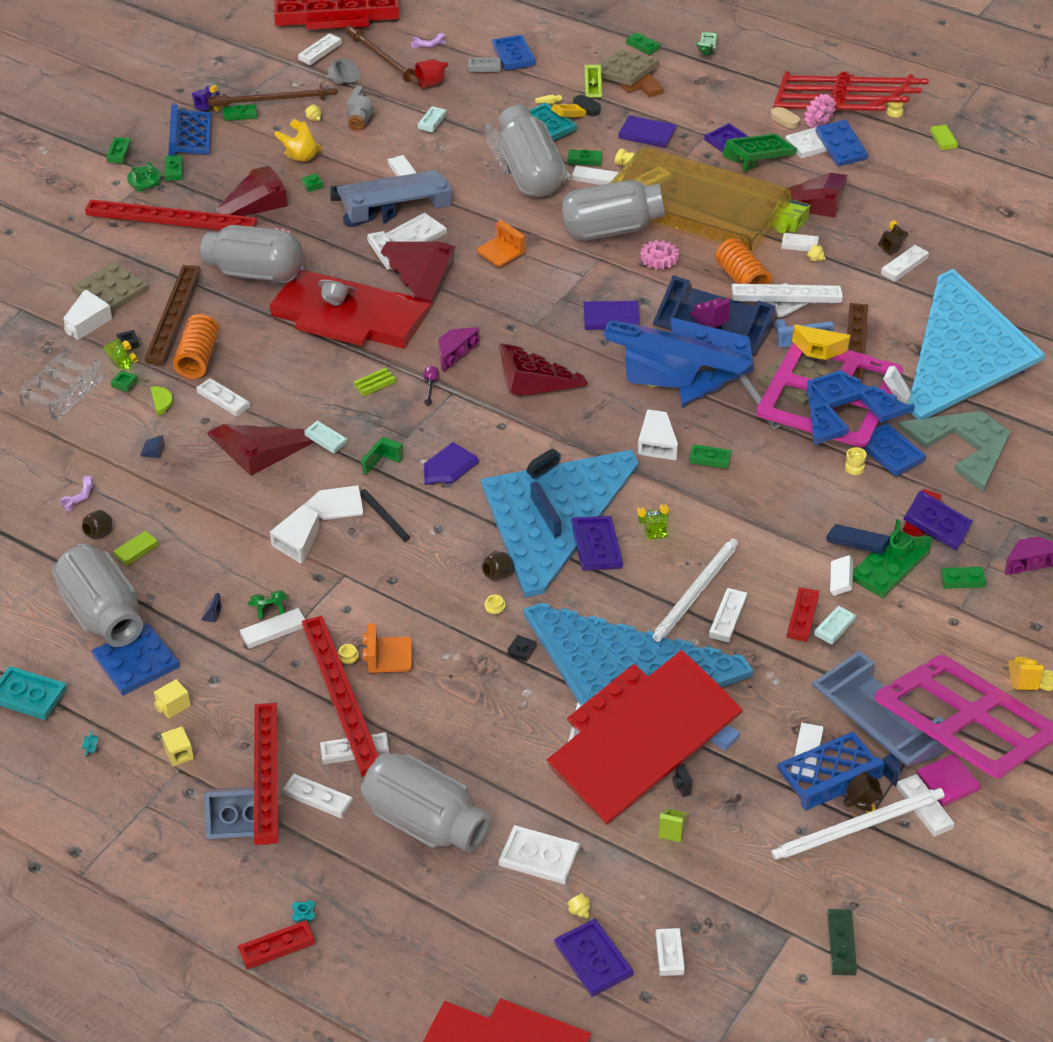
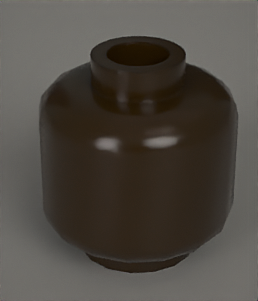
M96 510L83 518L82 531L92 539H99L109 534L112 530V518L103 510Z
M505 552L490 554L483 561L482 571L486 577L493 581L507 578L513 571V560Z

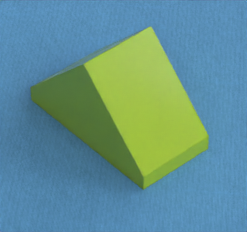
M585 65V96L589 98H602L601 65Z
M670 808L662 811L659 817L658 838L681 843L689 813Z

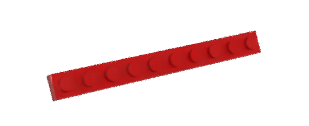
M90 199L85 208V214L88 216L211 230H222L229 225L256 227L257 218L92 199Z
M322 615L302 620L303 630L361 777L365 776L369 767L379 756Z
M277 703L254 704V845H270L279 843Z

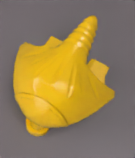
M295 118L292 120L290 126L298 131L294 138L279 131L274 132L275 137L286 147L284 155L294 161H310L316 154L322 151L321 146L316 144L304 121L300 122Z

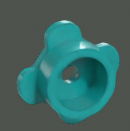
M90 730L89 736H84L82 749L86 750V757L88 752L95 753L98 736L92 735L93 730Z
M296 901L291 905L294 910L292 915L294 922L300 923L306 920L309 923L315 919L316 916L313 912L315 907L314 901Z

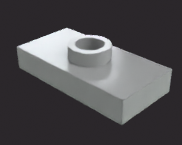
M469 58L468 72L486 73L500 72L501 58Z

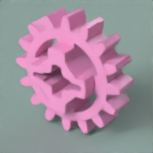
M820 94L819 98L816 96L814 101H810L811 105L807 107L808 111L804 113L806 115L804 118L805 124L815 128L830 122L829 118L834 116L832 113L836 110L834 108L836 105L835 99L827 94Z
M655 240V242L649 241L648 245L644 244L643 248H641V261H643L644 265L648 264V268L655 267V270L658 267L662 270L665 267L671 268V264L676 265V261H679V249H676V245H671L670 241L665 243V240L658 242V240Z

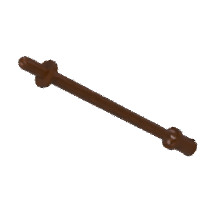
M351 25L346 27L345 32L355 42L360 41L402 73L404 81H412L415 84L419 83V78L415 76V70L404 68L366 39L361 30Z
M319 85V90L235 97L222 94V96L208 97L209 107H227L231 103L320 96V99L323 100L326 95H336L338 90L336 88L323 89L322 85Z

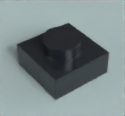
M134 330L116 334L121 351L125 350L124 346H122L125 340L129 342L132 348L139 347Z
M517 635L508 648V655L527 662L537 648V642Z
M678 765L675 769V776L672 778L676 790L679 789L682 797L689 796L692 791V779L685 765Z

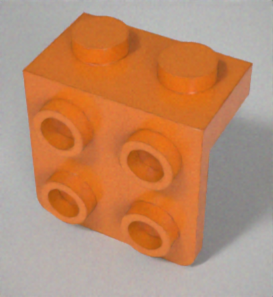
M500 220L496 223V237L478 247L477 253L494 265L501 267L525 253V235Z
M368 623L367 632H363V643L367 645V648H363V661L368 662V673L410 671L412 669L411 638H377L376 623Z

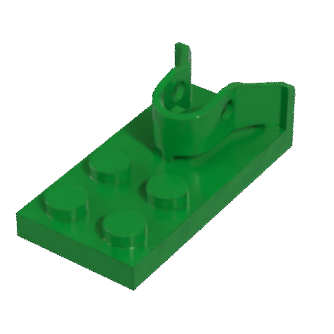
M773 133L727 139L722 156L736 163L744 162L742 171L746 173V170L755 168L760 159H774L781 156L796 155L797 148L778 134Z
M896 519L895 530L889 535L891 537L890 543L882 554L870 553L853 570V582L883 599L930 554L932 537H911L901 531V521L899 519Z

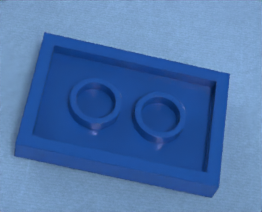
M522 34L492 39V46L498 58H501L504 70L536 65V59Z
M846 119L816 127L815 132L837 167L867 160V151Z
M888 423L877 427L868 445L861 447L894 476H898L926 460V454Z

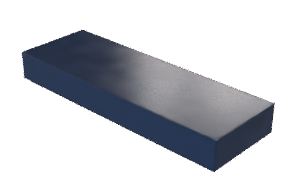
M537 481L530 483V497L553 536H560L561 519Z
M835 524L826 535L827 542L879 554L885 551L891 538L888 535Z

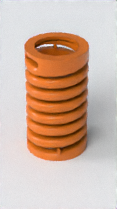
M736 238L729 239L717 249L715 255L716 262L736 284H772L773 276L771 272L767 270L741 240Z
M196 314L188 319L173 360V367L179 375L188 379H197L205 374L220 331L215 319L205 314Z

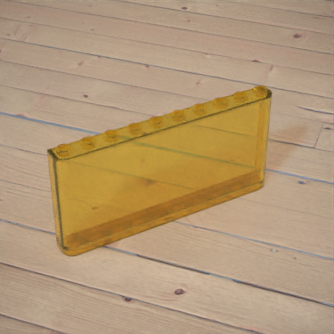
M641 147L610 182L637 180L646 186L660 183L665 217L652 219L651 221L723 243L729 239L736 238L741 240L750 251L754 249L780 217L781 213L791 203V193L784 186L648 147Z

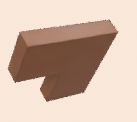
M650 73L632 86L620 83L627 93L642 89L648 97H652L664 92V88Z

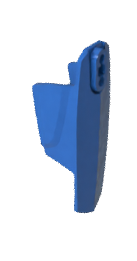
M609 321L603 333L606 340L625 346L627 380L630 383L677 388L689 387L701 365L741 375L753 363L752 359L745 354L697 339L645 326Z

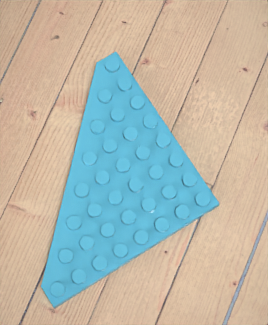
M954 269L939 275L937 279L933 303L908 404L915 405L914 411L910 413L916 419L928 418L1045 359V354Z

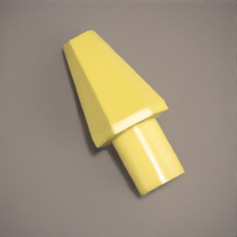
M553 94L535 99L536 103L543 104L546 102L549 105L562 101L561 95L553 96Z

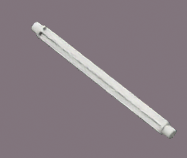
M732 538L729 542L725 543L655 629V633L652 636L655 641L660 642L662 638L668 635L722 568L723 564L735 552L738 546L736 539Z
M941 788L936 790L930 789L780 845L779 848L771 850L774 860L785 859L936 803L937 800L944 798V792Z

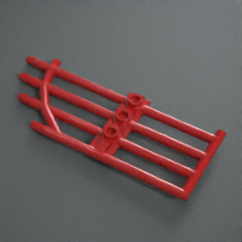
M786 71L784 72L773 108L807 109L811 105L810 103L781 101L782 99L815 100L816 96L818 98L820 94L784 93L785 91L832 92V94L827 95L835 99L836 105L834 108L836 110L886 111V105H884L886 103L909 102L908 96H900L903 93L919 94L922 92V88L909 87L910 84L927 85L929 84V79L914 78L913 74H909L907 78L854 77V74L844 71L837 74V76L790 75V72ZM788 82H824V83H835V84H834V85H805V84H787V83H788ZM852 83L903 84L901 87L851 86ZM849 92L891 93V94L888 95V96H886V95H849ZM846 101H862V102H870V103H867V104H846Z

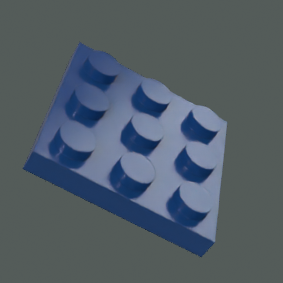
M149 623L143 625L140 635L128 645L113 647L106 643L91 650L94 659L122 696L180 668L179 661Z

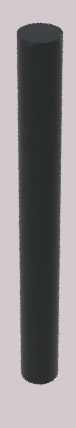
M363 489L360 495L404 542H407L410 536L366 489Z

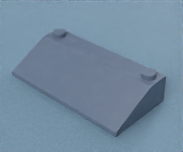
M436 170L337 186V191L351 223L367 221L369 207L429 197L434 209L451 206L452 189L447 179Z
M860 650L812 683L816 690L907 767L936 758L949 749L874 699L876 691L884 687V685L873 677L875 662ZM940 716L932 720V722L936 724H940L943 721H945Z

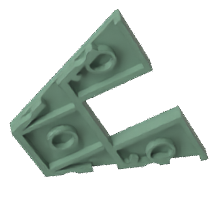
M983 411L899 422V429L925 449L952 433H955L977 449V452L955 464L954 471L982 492L985 490V486L1010 436V431Z

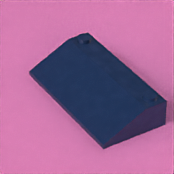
M673 275L653 325L672 331L671 318L699 324L689 313L695 310V305L719 297L721 300L727 298L692 288L690 280ZM729 299V321L716 327V329L748 336L752 355L756 356L771 332L777 318L776 306L762 301H757L756 306Z

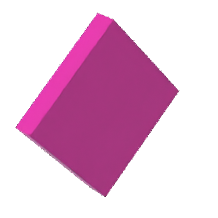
M955 754L927 765L916 772L929 790H936L938 788L943 790L944 798L937 800L942 807L979 791L981 787L980 783Z

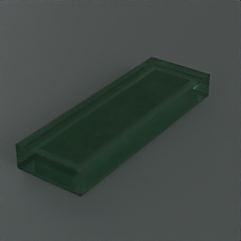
M828 909L827 920L831 974L856 976L857 965L852 910Z

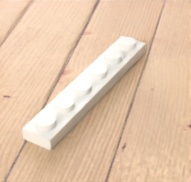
M732 284L731 287L733 301L842 303L843 299L840 286Z

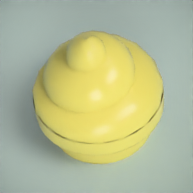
M313 104L306 109L305 113L308 120L318 122L321 120L322 113L319 106Z
M814 244L806 255L810 258V261L825 260L823 247Z
M582 892L568 901L569 912L572 915L588 918L590 909L589 897H585Z

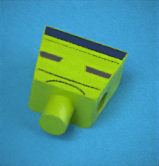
M778 197L773 215V227L781 234H784L786 231L797 232L809 219L810 204Z

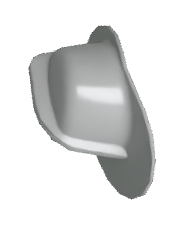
M334 59L328 69L327 79H331L337 85L356 82L360 79L359 68L349 59Z
M321 280L318 282V285L321 287L322 298L335 306L343 303L347 293L358 291L357 288L332 280Z

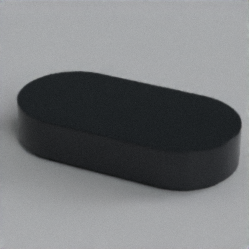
M577 95L573 98V104H577L586 110L587 115L596 116L600 114L601 105L585 95Z
M555 449L546 451L529 463L527 474L534 479L542 476L558 465L561 454Z

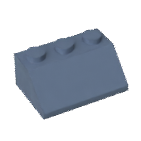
M254 787L208 789L205 791L207 839L254 836Z

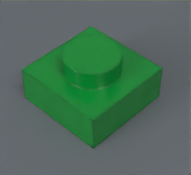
M310 174L301 178L307 192L324 188L323 181L318 174Z
M121 370L112 379L111 386L129 392L138 381L137 375Z

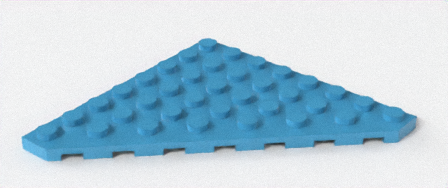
M633 450L560 463L535 479L527 474V470L481 479V487L507 554L513 560V570L524 598L545 594L549 584L562 571L563 565L576 552L577 546L571 525L572 517L603 516L604 510L607 507L609 508L615 500L616 494L627 484L631 474L635 473L638 469V461ZM537 481L561 519L560 536H553L530 497V483Z
M539 603L523 609V616L580 706L631 665L635 664L647 676H650L680 650H683L720 687L753 676V669L742 655L734 654V656L723 654L722 650L708 646L700 648L693 646V642L678 638L675 641L662 638L660 642H657L652 637L655 632L648 630L646 633L636 631L635 627L618 623V625L607 623L606 619L591 615L587 618L578 615L576 611L565 608L561 610L550 608V604Z

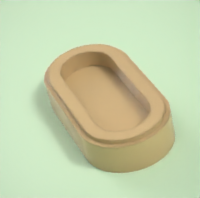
M776 107L771 110V118L786 128L793 129L799 126V116L782 107Z

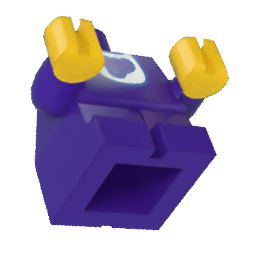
M216 85L206 86L205 89L192 93L195 109L208 110L210 108L215 111L222 109L220 106L209 107L208 97L220 96Z

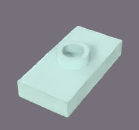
M432 106L418 123V129L434 132L446 117L447 110Z
M318 420L305 430L306 437L333 454L347 444V438Z
M838 606L817 627L814 635L833 645L854 623L856 615Z

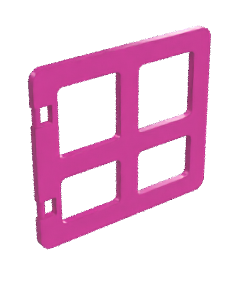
M792 343L761 399L756 414L760 418L812 433L811 419L773 408L785 386H792L807 391V381L812 380L793 374L803 352ZM851 350L830 358L843 362L841 371L852 377L859 367L886 374L888 367L895 366L901 376L903 373V367L899 364L878 360L872 356ZM883 380L880 389L884 390L887 394H892ZM858 399L849 403L868 409L859 431H849L848 434L833 440L857 447H866L879 423V419Z
M938 655L932 658L928 663L920 665L896 679L890 685L877 690L874 699L879 704L995 778H1002L1053 743L1052 721L945 655ZM944 672H949L985 696L975 702H969L934 680V678ZM918 687H922L959 710V712L942 723L936 724L898 699ZM998 706H1003L1040 729V731L1030 738H1026L988 713ZM977 722L1014 745L1015 748L999 759L991 760L955 737L954 734L971 723Z

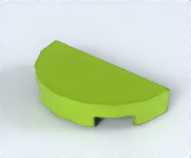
M150 387L157 416L166 413V410L173 405L172 394L163 387Z

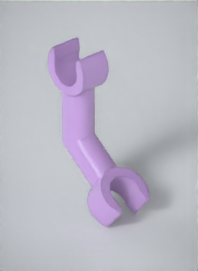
M439 33L431 41L413 37L411 47L431 48L438 44L444 45L447 41L442 38L446 37V35Z
M84 476L82 493L73 497L65 496L61 498L60 502L62 506L64 505L65 511H71L75 504L88 499L90 491L94 486V482H91L93 476Z

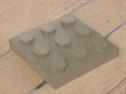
M618 50L599 64L601 65V78L632 86L658 67L659 59L627 52L626 50Z
M114 261L72 286V289L79 296L83 291L88 290L109 304L110 310L113 312L147 292L149 285Z
M786 354L757 377L758 384L768 389ZM802 355L793 374L815 379L834 371ZM792 386L784 387L780 396L802 408L808 404L806 390Z

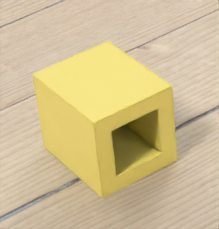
M177 679L154 692L155 708L159 713L163 712L168 719L191 706L188 691Z
M182 726L161 734L163 746L172 767L194 759L191 744Z

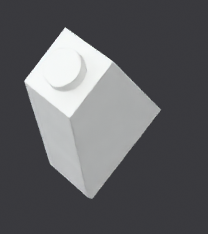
M88 290L83 291L63 318L64 329L69 336L77 340L81 339L112 320L110 305Z
M647 409L638 440V455L677 460L678 442L667 412Z
M302 505L270 531L272 547L300 564L304 563L320 528L318 513L314 509Z

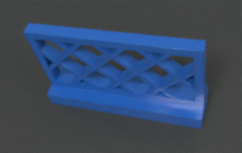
M171 104L168 156H175V152L209 155L211 112L179 110L177 104Z
M853 731L777 764V769L800 797L801 806L807 811L846 794V788L853 778L863 771L877 779L882 778L885 763L880 757L875 758ZM851 740L856 745V749L843 747L844 743ZM828 750L837 751V758L824 755V752ZM841 752L854 755L853 761L841 759ZM859 756L866 758L869 762L862 764L855 761L856 757ZM809 757L817 758L819 760L818 766L805 763V760ZM822 761L835 763L834 769L821 767ZM838 764L851 767L846 772L836 770ZM797 766L800 767V770L796 774L789 772L786 768ZM803 768L815 771L814 778L801 775ZM819 773L832 775L828 780L817 779ZM799 781L811 783L812 786L802 790L799 786Z

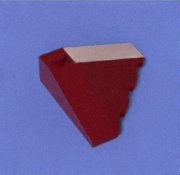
M270 166L252 169L249 175L216 208V212L219 214L248 216L288 207L286 189L281 179Z
M830 172L824 176L805 181L802 184L772 193L769 196L767 207L775 208L778 197L810 204L809 214L835 218L847 175Z
M387 241L381 250V254L383 257L387 256L389 258V266L394 272L398 270L401 274L399 279L404 286L411 287V295L414 298L431 303L453 265L456 246L442 242Z
M502 343L499 345L506 385L513 395H532L587 386L588 382L584 375L578 372L573 374L560 364L553 363L552 365L550 362L545 361L544 357L535 353L529 355L523 351L524 348Z
M222 424L207 432L208 436L250 476L314 443L313 440L305 436V429L298 428L287 429L282 427Z

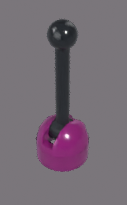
M434 366L426 367L424 370V379L429 382L427 398L424 401L427 406L432 404V383L436 382L439 377V370Z

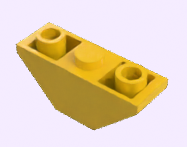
M794 324L792 342L806 356L827 360L848 351L850 335Z
M1017 656L1015 660H1008L1012 688L1016 690H1039L1044 665L1038 664L1037 660L1028 657Z

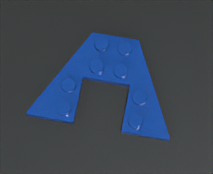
M671 318L672 333L745 354L753 361L748 336ZM753 363L751 367L743 374H748L749 372L754 370ZM717 368L715 370L697 372L689 387H679L682 408L686 407L687 403L697 398L701 399L707 393H712L722 388L724 383L730 380L735 381L743 374L740 375Z
M841 370L807 381L806 387L814 445L848 434L849 427L832 409L834 407L860 399L880 422L913 412L915 408L914 404H905L897 400V396L887 394L884 390L873 385L871 387L861 383L860 379L849 376Z

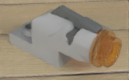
M357 85L347 102L348 126L353 131L362 129L375 113V109L372 108L371 99L363 93V86Z

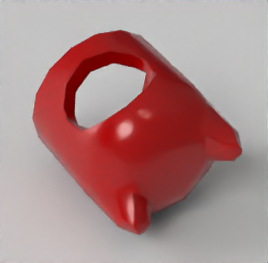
M436 59L416 62L414 70L415 76L419 78V87L426 88L440 84L444 80L445 68L448 67L449 63L440 62Z

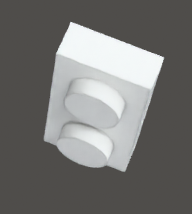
M680 928L656 929L655 936L660 976L684 975L685 969Z

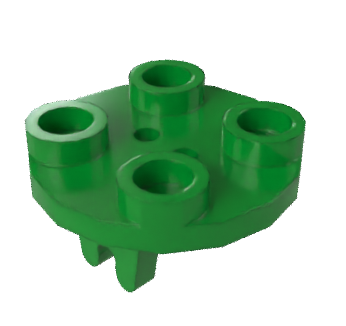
M151 161L147 162L148 166L131 167L132 171L128 173L127 180L128 184L134 187L136 191H143L147 188L161 185V173L157 168H154Z
M283 590L271 592V596L264 597L262 594L252 595L250 600L247 601V605L256 606L259 619L263 618L261 608H264V604L268 603L277 605L279 615L284 613L282 601L289 599V594H285Z

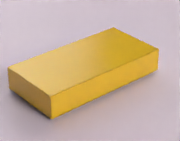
M553 104L551 108L553 112L561 117H585L586 110L577 104Z

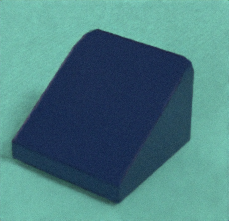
M395 203L384 204L382 207L383 224H386L396 216Z
M163 435L145 441L140 455L143 457L160 458L165 446Z
M215 593L207 604L201 618L202 621H217L222 609L219 593Z
M891 753L883 758L885 763L883 775L894 786H897V782L900 780L901 769L898 758Z

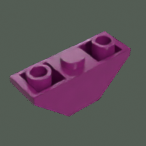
M719 297L694 306L695 310L689 312L690 316L700 325L716 328L729 321L730 301L728 298L721 300Z
M479 328L450 329L438 339L442 371L445 372L454 366L457 361L466 356L470 350L480 343Z
M1039 536L1018 540L1007 558L1004 573L1006 575L1018 574L1053 566V542Z

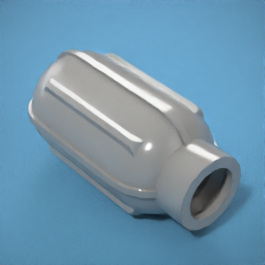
M524 105L511 106L505 109L498 119L502 129L499 141L500 148L521 192L536 198L551 196L552 193L559 189L566 173L564 163L543 121L531 116L529 109Z
M625 180L569 192L564 197L562 205L563 221L569 236L583 241L635 232L648 226L652 219L665 217L660 183L646 186L637 180Z
M229 225L220 232H207L200 246L203 262L206 265L218 266L224 275L280 283L289 282L297 276L304 256L299 240L289 232L240 225Z
M80 543L64 552L58 562L53 565L52 573L58 587V593L84 631L104 637L106 642L113 647H122L133 642L143 629V621L139 616L140 608L136 598V590L110 554L87 543Z
M391 753L378 756L367 770L361 784V793L364 800L375 816L432 848L454 845L466 853H472L481 845L489 831L491 815L474 805V800L469 794L467 786L409 754Z

